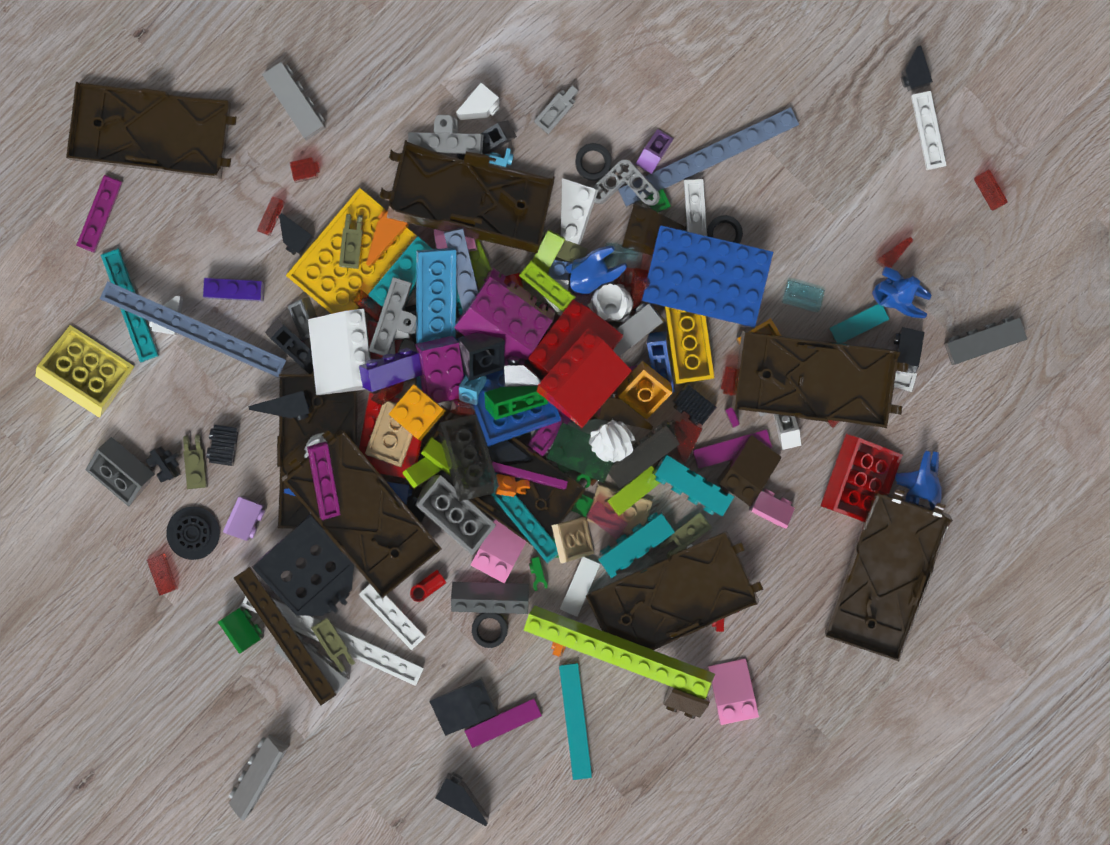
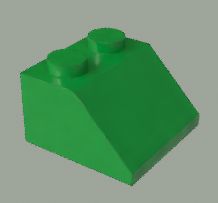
M243 607L238 608L218 621V624L239 654L263 639L262 629L258 624L254 625L251 620L253 618L247 608L243 609Z

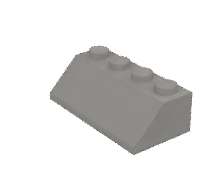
M441 475L431 477L422 488L416 502V506L471 555L475 553L496 526Z

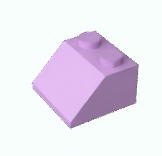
M239 496L223 532L248 541L250 538L253 539L258 529L255 527L258 520L261 521L265 514V510H263L265 505L245 496Z

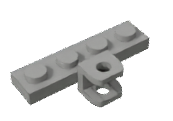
M450 115L436 116L434 121L435 133L408 132V142L436 153L466 154V151L482 154L483 135L458 133V120Z
M392 278L369 348L370 352L382 356L390 354L397 330L408 334L416 333L417 317L412 313L404 311L412 283ZM411 320V324L407 326V322Z

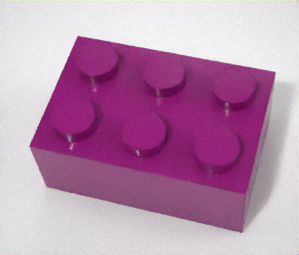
M453 336L415 344L421 363L422 375L420 378L422 391L436 403L458 399L459 385L464 379L459 342Z

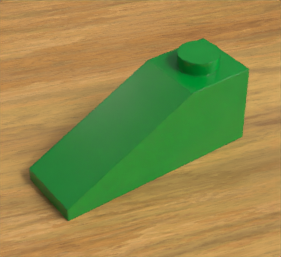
M538 386L500 387L484 392L485 408L495 420L546 405L548 400L537 392Z

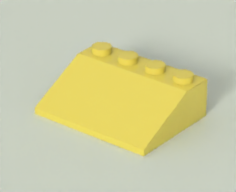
M70 325L37 365L35 376L100 418L127 380L134 366Z

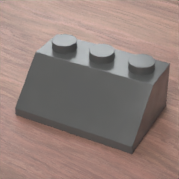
M112 437L97 449L85 469L128 507L148 486L155 475L150 468L140 462Z

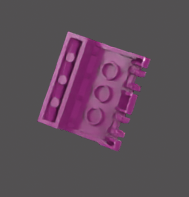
M493 267L483 280L485 283L469 308L462 313L454 328L465 336L477 332L503 338L505 341L504 361L512 356L527 360L552 323L556 311L551 307L546 309L547 305L544 302L537 307L535 305L537 298L535 296L530 298L531 293L519 285H516L514 288L516 284L514 281L509 282L507 285L504 284L506 276L504 274L499 276L500 272Z

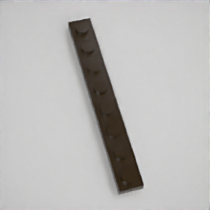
M248 567L235 576L234 580L320 706L336 696L337 693L252 568Z

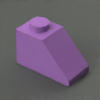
M657 129L641 153L636 165L652 174L672 143L673 138Z

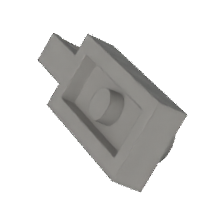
M573 85L567 92L562 90L535 119L534 123L549 135L573 107V104L576 102L573 98L578 93V90Z

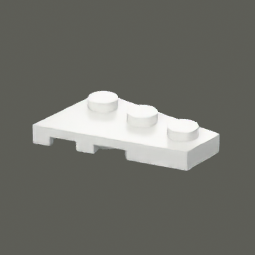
M562 178L561 236L567 241L580 245L598 190Z

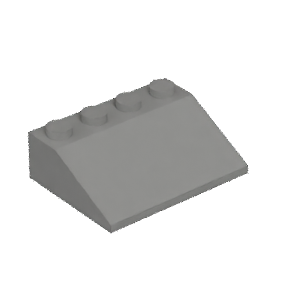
M270 734L267 738L263 737L257 746L260 748L258 754L252 755L248 762L251 766L247 772L243 771L238 779L241 782L239 787H234L229 795V798H231L229 805L242 821L252 812L289 748V745Z

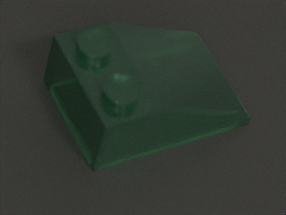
M563 422L547 456L548 459L602 483L605 482L613 464L611 461L601 460L592 451V446L589 444L590 434Z

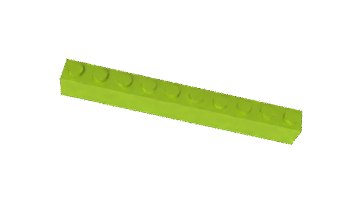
M535 605L528 614L523 630L702 699H706L715 673Z

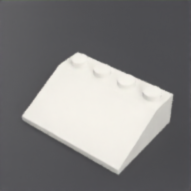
M365 310L342 311L308 319L316 395L365 390L362 388L359 370L360 365L366 364V361L371 360Z

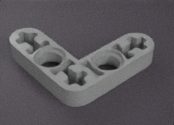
M629 160L618 162L592 187L597 189L598 192L604 189L601 187L602 185L609 190L608 193L603 191L600 194L601 199H595V204L606 202L625 182L647 205H655L660 199L657 189ZM623 165H626V166L629 165V167H628L629 172H628V173L623 172V173L620 175V176H622L623 178L620 179V177H619L618 175H616L615 172L617 171V173L620 174V173L624 170L622 166H623ZM610 177L616 178L617 182L614 187L607 185ZM637 177H641L643 180V184L639 188H635L633 185ZM646 189L648 192L654 193V199L647 200L648 195L645 192H643V190Z

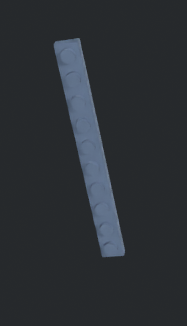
M790 107L645 177L657 191L664 190L798 126L799 123ZM642 178L633 182L635 188H639L643 184ZM628 185L618 189L626 207L641 200ZM646 189L643 190V192H645L648 196L653 194L648 192Z
M107 281L101 294L100 300L279 378V374L286 362L281 357Z

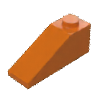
M386 209L378 216L380 220L377 222L366 262L370 268L409 226L407 222L387 218L388 211Z

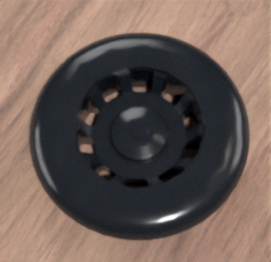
M191 506L177 511L171 517L167 525L166 537L170 548L178 556L188 560H198L208 556L216 548L220 537V529L217 520L209 511L201 507Z

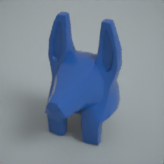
M605 246L591 251L586 257L575 259L567 264L565 268L569 274L571 273L570 286L572 290L581 294H589L600 285L612 282L618 278L627 268V264L623 263L608 269L604 257L611 254L615 248L613 246Z
M884 267L882 275L888 279L874 287L872 295L875 301L881 306L897 309L904 315L926 318L927 313L912 304L915 296L927 300L931 299L932 295L919 285L920 280L914 276L905 279L898 271Z
M925 451L919 470L896 473L895 479L897 484L909 489L905 500L919 504L920 498L927 499L932 509L935 508L937 502L941 503L942 488L938 478L939 452L934 451L931 459V452Z

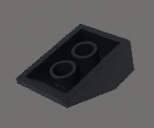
M482 677L429 701L445 736L496 715L498 712Z
M454 772L452 775L448 773L435 799L487 826L489 817L467 784L462 781L463 777Z

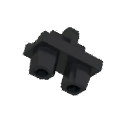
M162 446L150 451L151 455L146 459V462L151 468L159 465L162 469L156 474L161 483L181 475L176 468L179 466L176 460L180 456L178 452L172 454L169 449L165 451Z

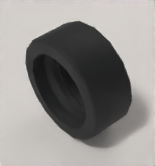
M586 144L576 154V169L587 180H600L611 168V155L601 144ZM589 151H598L604 157V167L597 173H589L582 165V159Z
M728 215L718 216L708 225L707 236L714 238L713 231L718 224H731L736 232L733 242L740 244L743 237V229L740 222L734 217Z
M481 613L475 618L471 633L478 645L484 648H494L504 642L508 634V625L501 614ZM487 618L497 620L501 626L499 637L492 641L483 639L478 631L480 623Z

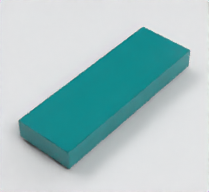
M877 304L829 329L835 342L843 343L890 319L884 307Z

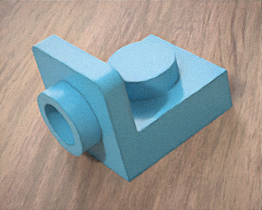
M507 148L504 158H501L502 155L490 152L488 156L496 158V161H489V163L507 168V165L512 164L514 154H510L511 148Z
M465 376L459 385V400L477 405L478 395L486 383V377L482 376L469 381L467 376Z

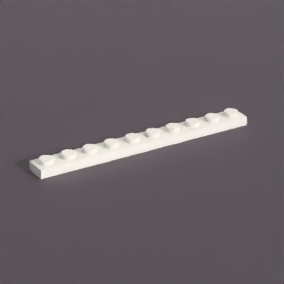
M245 596L241 606L256 612ZM273 599L293 630L319 641L311 627L321 622V620L312 616H296L286 604ZM335 627L352 657L416 686L424 669L423 667Z

